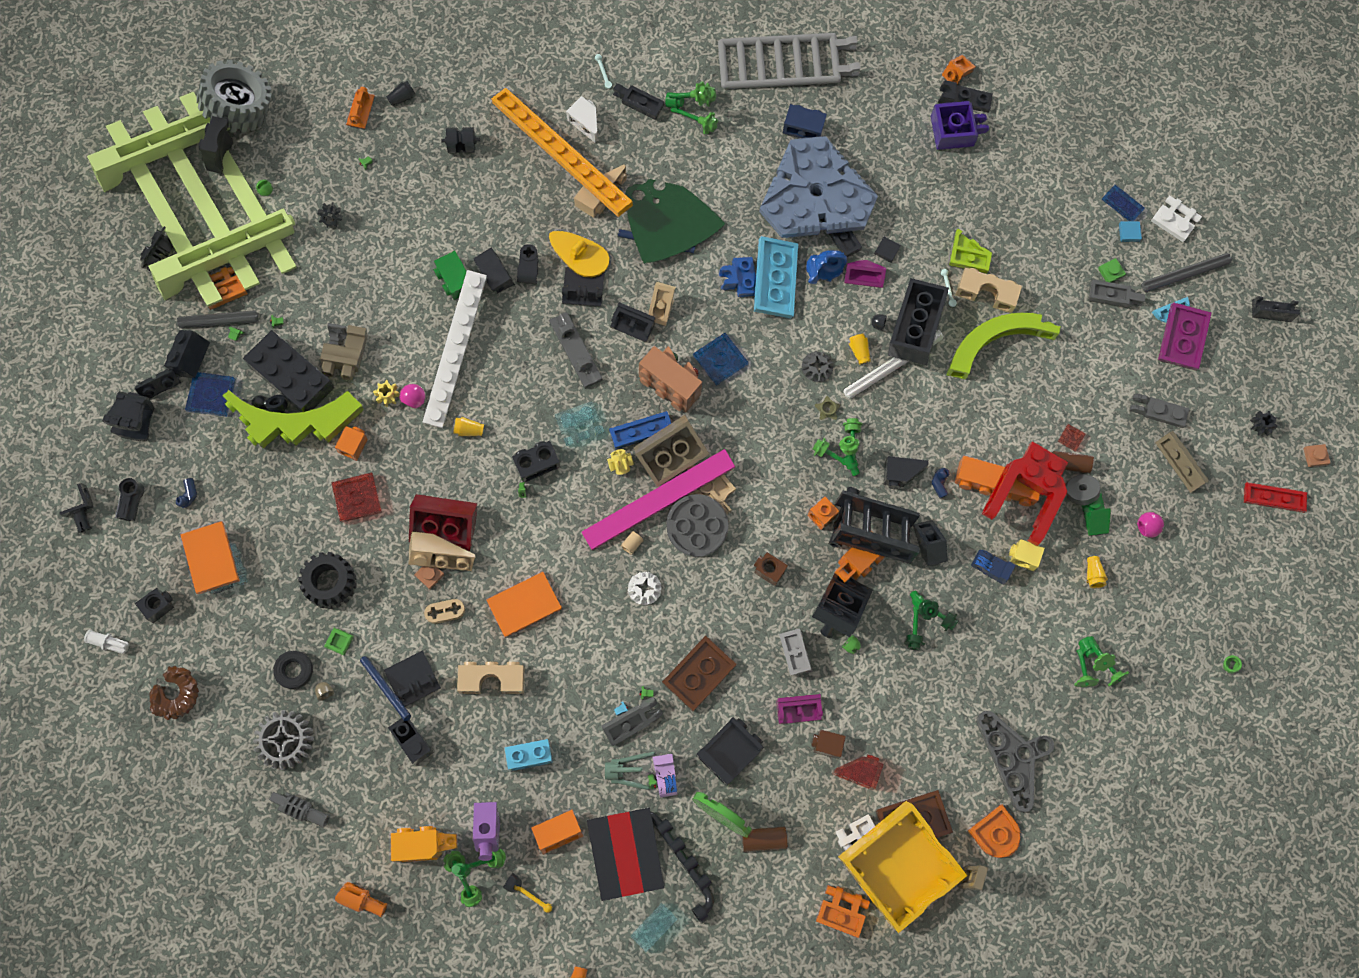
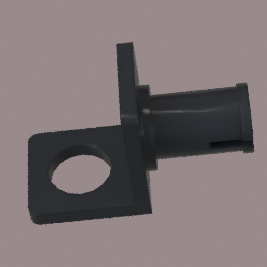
M79 483L77 486L83 504L61 511L60 515L64 517L73 516L78 533H82L86 529H92L85 512L94 506L87 486Z

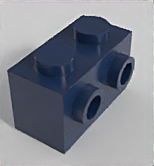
M790 104L782 133L802 139L821 137L827 114L822 113L820 110H811L801 105Z

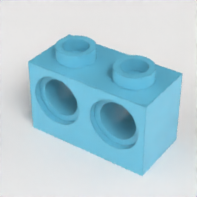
M548 739L504 747L509 771L553 763Z

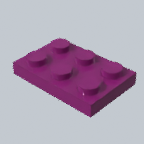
M1173 302L1170 305L1158 360L1198 370L1212 313Z

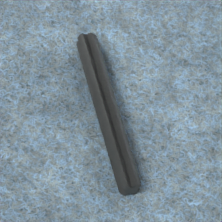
M1224 253L1145 280L1141 287L1144 292H1148L1225 266L1232 261L1229 253Z

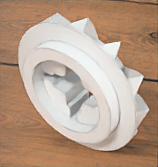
M639 572L632 576L628 584L629 596L640 605L652 604L661 594V582L656 575L650 572ZM647 580L648 587L651 589L647 590L644 596H642V589L638 586H643Z

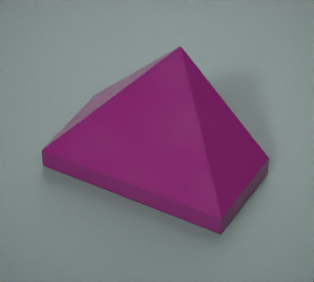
M869 260L847 263L844 283L883 288L886 268Z

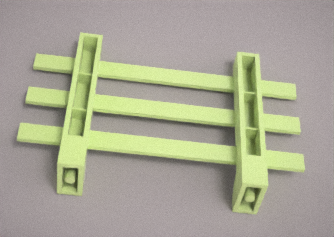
M194 92L179 97L189 116L168 124L158 106L145 110L143 114L153 130L132 139L121 120L109 124L106 128L116 145L87 157L104 192L118 186L123 179V173L131 171L162 227H166L165 232L177 254L149 265L155 284L164 300L178 294L183 289L184 282L192 278L207 307L223 301L207 273L212 269L230 263L245 290H248L260 284L245 258V255L266 247L282 274L297 268L281 241L294 234L293 226L296 224L291 214L287 215L284 208L266 216L229 151H227L222 162L223 174L251 220L250 223L232 231L228 229L183 151L184 148L197 144L201 139H204L206 124L210 123L211 120L210 117L205 119L202 116L203 111L198 109L197 96ZM168 155L215 238L194 247L191 245L146 166L147 163Z

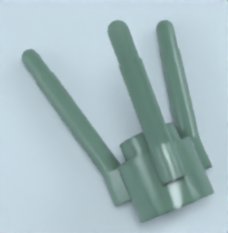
M655 752L621 759H611V762H605V780H611V784H623L649 790L650 787L647 785L619 779V777H623V772L643 771L642 767H623L621 763L655 755Z

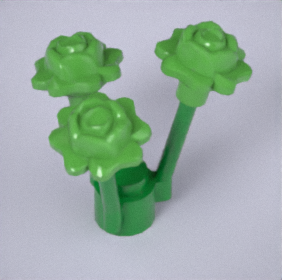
M701 81L696 84V89L691 92H668L666 94V107L671 108L672 113H679L698 121L703 127V134L714 132L717 128L718 120L715 118L714 112H710L706 117H698L679 109L684 105V98H695V101L700 106L707 104L710 107V103L716 100V91L714 87H710L709 83L705 85Z

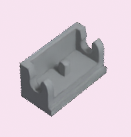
M801 629L779 634L790 675L799 676L802 673L813 672Z

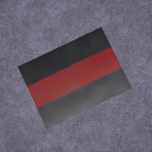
M650 807L587 820L601 901L664 889Z

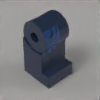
M978 550L971 566L1004 585L1016 564L1010 561L1006 562L988 551Z

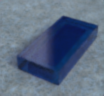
M1114 185L1102 198L1106 204L1128 221H1134L1145 209V207L1117 185Z

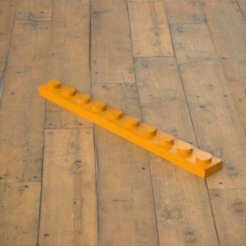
M507 88L491 98L492 103L617 217L633 206L630 198Z

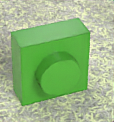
M1116 258L1098 267L1105 281L1109 283L1126 275Z

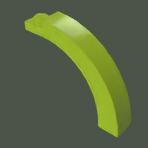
M1010 313L992 318L976 327L961 342L952 357L946 375L966 380L977 353L984 346L998 338L1024 334L1055 340L1059 335L1061 326H1056L1052 322H1041L1042 315L1035 313Z

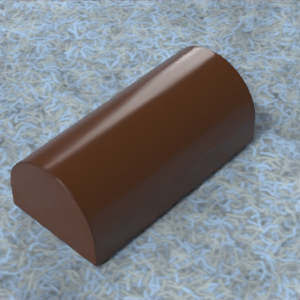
M1059 451L1052 452L1068 462L1065 468L1066 471L1091 473L1094 462L1093 456Z
M786 827L752 829L747 838L742 836L743 853L787 849Z

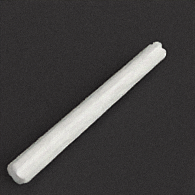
M940 330L937 331L933 346L944 337ZM895 357L845 388L843 391L844 395L848 399L853 398L909 361Z

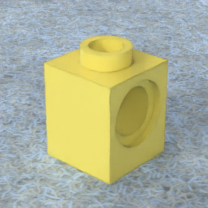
M1021 539L1016 545L1013 544L1009 551V556H1012L1010 562L1034 571L1039 567L1045 548L1035 546Z

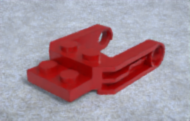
M1031 442L1023 458L1013 460L1005 466L983 509L982 515L990 520L996 517L1015 479H1017V481L1039 494L1047 496L1032 526L1034 529L1027 540L1031 544L1038 546L1045 538L1067 494L1066 485L1061 476L1068 462L1035 442Z

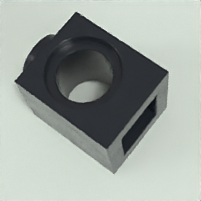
M155 588L135 603L146 620L151 623H155L174 608L171 604L173 601L171 595L166 590L162 592L158 588ZM157 600H160V606L156 609H153L154 603Z

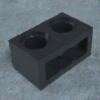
M550 441L538 442L533 448L519 450L512 456L522 482H528L561 468L560 461ZM544 453L551 455L547 460H542L540 456ZM525 461L532 463L528 468L521 467V464Z

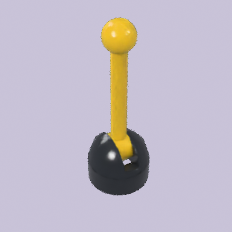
M515 873L510 875L502 887L511 893L520 891L543 907L546 913L552 911L551 904H545L522 888V881Z

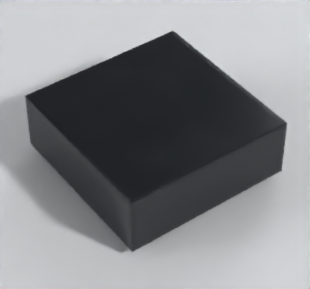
M883 237L874 254L892 263L901 245Z

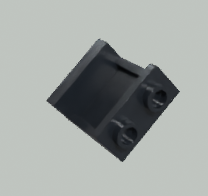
M734 717L696 754V757L726 787L764 748L761 745L763 741L755 733L751 735L746 730L747 725L740 718L736 720Z

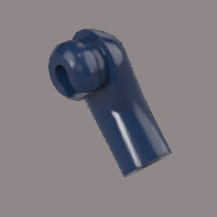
M947 468L938 469L932 479V486L940 499L949 495L944 486L947 477L950 475Z
M193 478L183 480L185 493L176 498L177 506L187 508L197 497Z

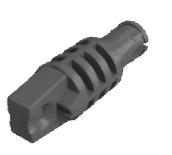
M273 792L269 799L271 802L279 805L278 811L301 822L307 820L324 828L329 821L330 815L314 809L312 803L286 792L285 796Z

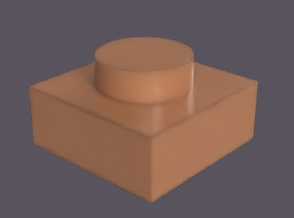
M1326 444L1303 448L1308 467L1330 464Z
M422 566L414 574L429 590L445 575L439 568Z

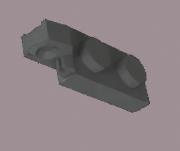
M1092 280L1090 282L1088 300L1122 307L1142 306L1145 302V294L1135 293L1131 286Z

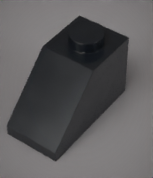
M888 456L885 460L883 485H888L890 489L904 487L926 469L929 460Z
M934 521L914 524L913 527L921 556L927 566L948 562L947 540Z

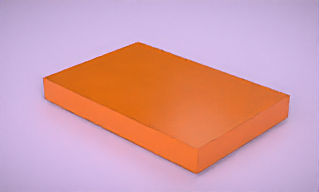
M222 521L180 534L196 594L199 595L240 581L225 525Z
M544 572L486 599L505 638L562 610Z

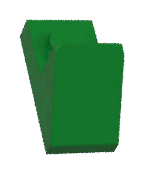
M1100 493L1099 498L1094 503L1082 505L1088 536L1109 533L1111 509H1105L1102 493Z

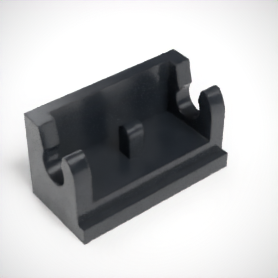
M492 247L473 258L481 273L487 275L486 282L493 292L496 291L498 294L515 285Z
M1257 296L1252 300V318L1292 322L1300 315V310L1295 309L1299 301L1293 300L1291 303L1263 300L1262 296Z
M619 302L612 316L610 328L647 343L655 326L656 317Z

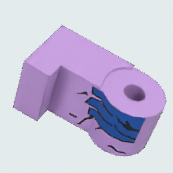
M672 754L653 757L660 798L678 795Z

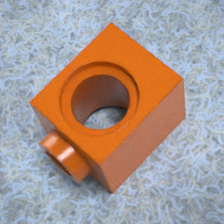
M824 497L810 509L807 516L823 530L837 517L839 510Z

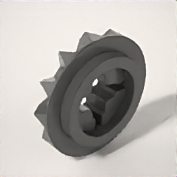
M815 350L810 354L808 353L802 361L803 374L811 381H825L833 372L834 363L831 360V356H827L825 352H817ZM816 359L817 361H819L820 365H824L821 366L819 372L816 367H813V365H815Z

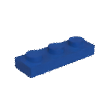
M666 411L610 428L609 432L615 450L646 440L671 424V420Z

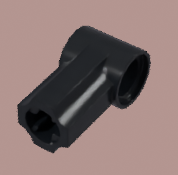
M125 478L120 482V498L115 518L135 521L140 498L145 490L141 483L132 478ZM135 485V490L129 493V488Z

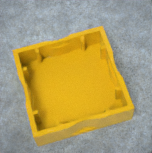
M907 801L838 856L887 922L898 933L918 918L933 901L944 896L967 876L950 852L938 842L932 829L914 805Z

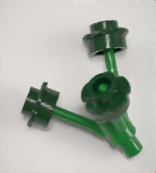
M917 591L911 592L910 596L914 605L913 634L906 635L904 644L908 646L909 650H920L921 646H925L923 636L917 635L919 614L925 620H931V618L937 616L941 618L943 622L940 626L945 628L944 631L948 629L952 631L959 622L956 619L957 614L954 615L949 612L945 616L939 612V604L936 601L925 600Z

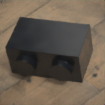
M179 330L164 366L169 370H173L174 373L181 377L195 378L210 342L193 330Z

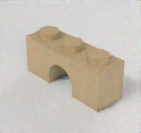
M965 268L955 295L974 301L979 291L986 290L994 296L993 308L1012 313L1017 305L1022 286L1011 280L1006 281L992 274L981 273L974 268Z
M464 662V665H458L457 691L459 694H481L483 681L489 677H496L501 681L502 694H524L525 668L523 665H520V662H507V665H498V662H485V665H477V662Z

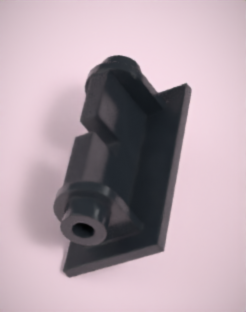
M166 368V370L156 374L154 379L150 377L142 382L139 381L134 389L139 395L150 399L181 382L173 370Z

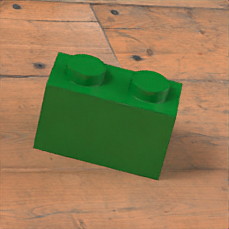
M453 251L434 260L436 268L433 271L438 280H443L444 285L442 287L446 295H451L453 300H456L460 296L467 271L456 251Z

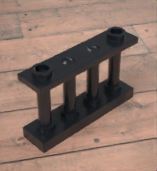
M844 490L835 501V505L844 508L843 524L841 523L834 532L832 542L911 564L919 554V546L910 544V527L920 517V513ZM852 510L863 513L862 529L851 526ZM871 516L882 519V535L871 532ZM891 522L902 525L901 541L890 537Z

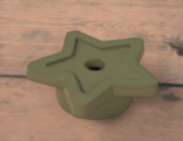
M828 396L825 397L822 403L815 404V407L820 411V420L827 417L834 420L837 419L836 411L841 406L840 404L830 400Z

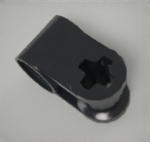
M526 244L520 249L517 283L537 284L538 252L534 245Z

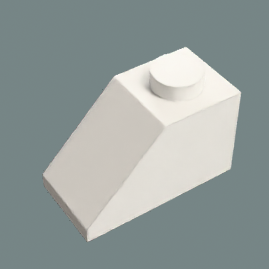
M581 96L566 111L567 121L596 143L598 141L596 106L592 101L586 100Z

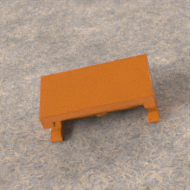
M573 810L532 827L542 854H546L584 837Z

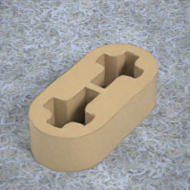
M451 599L428 605L424 615L428 622L438 624L461 618L465 613V606L460 600ZM453 604L461 607L458 610V614H454L453 611L446 612V610L452 609ZM434 608L437 612H444L438 614L436 619H433L432 616H429V614L432 613V609Z

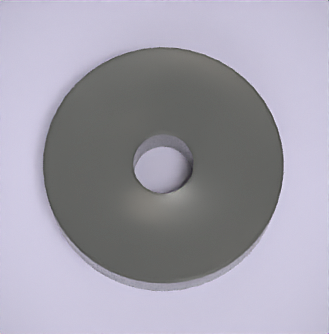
M1090 475L1074 476L1066 485L1068 499L1077 505L1092 504L1100 496V483Z

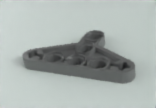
M983 711L977 716V726L1013 807L1018 812H1027L1032 809L1034 804L1035 760L1050 754L1054 749V742L1045 735L1026 742L993 712ZM983 715H986L987 718L991 717L990 727L993 729L996 726L998 731L986 734V731L990 729L987 724L982 723ZM992 735H997L1001 739L999 747L991 745L990 738ZM1039 740L1047 741L1049 748L1046 752L1038 748ZM1021 747L1029 751V757L1026 760L1020 758L1018 754ZM1002 755L1010 759V765L1006 768L1002 767L999 763V758ZM1012 775L1019 779V785L1016 788H1012L1008 784V778ZM1024 788L1025 792L1020 794L1023 799L1027 798L1028 803L1025 804L1026 808L1018 805L1020 797L1018 794L1013 795V792Z

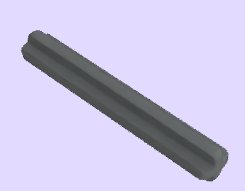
M253 310L181 316L177 318V326L182 329L258 322V313Z

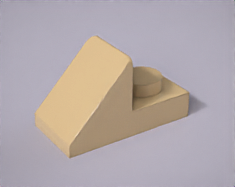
M656 282L649 309V315L656 317L655 323L666 326L673 306L676 287Z

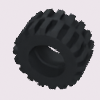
M321 552L319 557L311 556L312 560L310 562L306 560L304 563L305 569L301 568L299 572L302 577H298V582L301 584L299 587L303 595L320 608L333 609L332 606L340 607L341 602L346 604L349 601L347 597L354 595L352 590L353 588L356 589L357 586L355 583L357 578L351 565L340 555H334L332 552H328L327 555ZM328 570L337 571L339 574L337 584L327 591L318 590L317 580L319 576Z

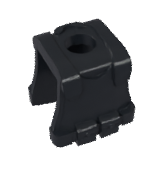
M119 391L113 406L104 415L102 422L112 426L110 432L121 438L147 441L150 435L149 425L155 408L148 397Z

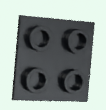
M165 226L161 231L156 230L151 238V246H146L140 255V261H142L141 268L146 265L148 266L147 270L150 271L149 265L165 259L158 253L168 257V253L173 249L169 238L164 237Z
M565 267L562 304L601 307L604 273L592 278L583 277L571 268Z
M423 650L384 670L395 695L405 707L441 689Z

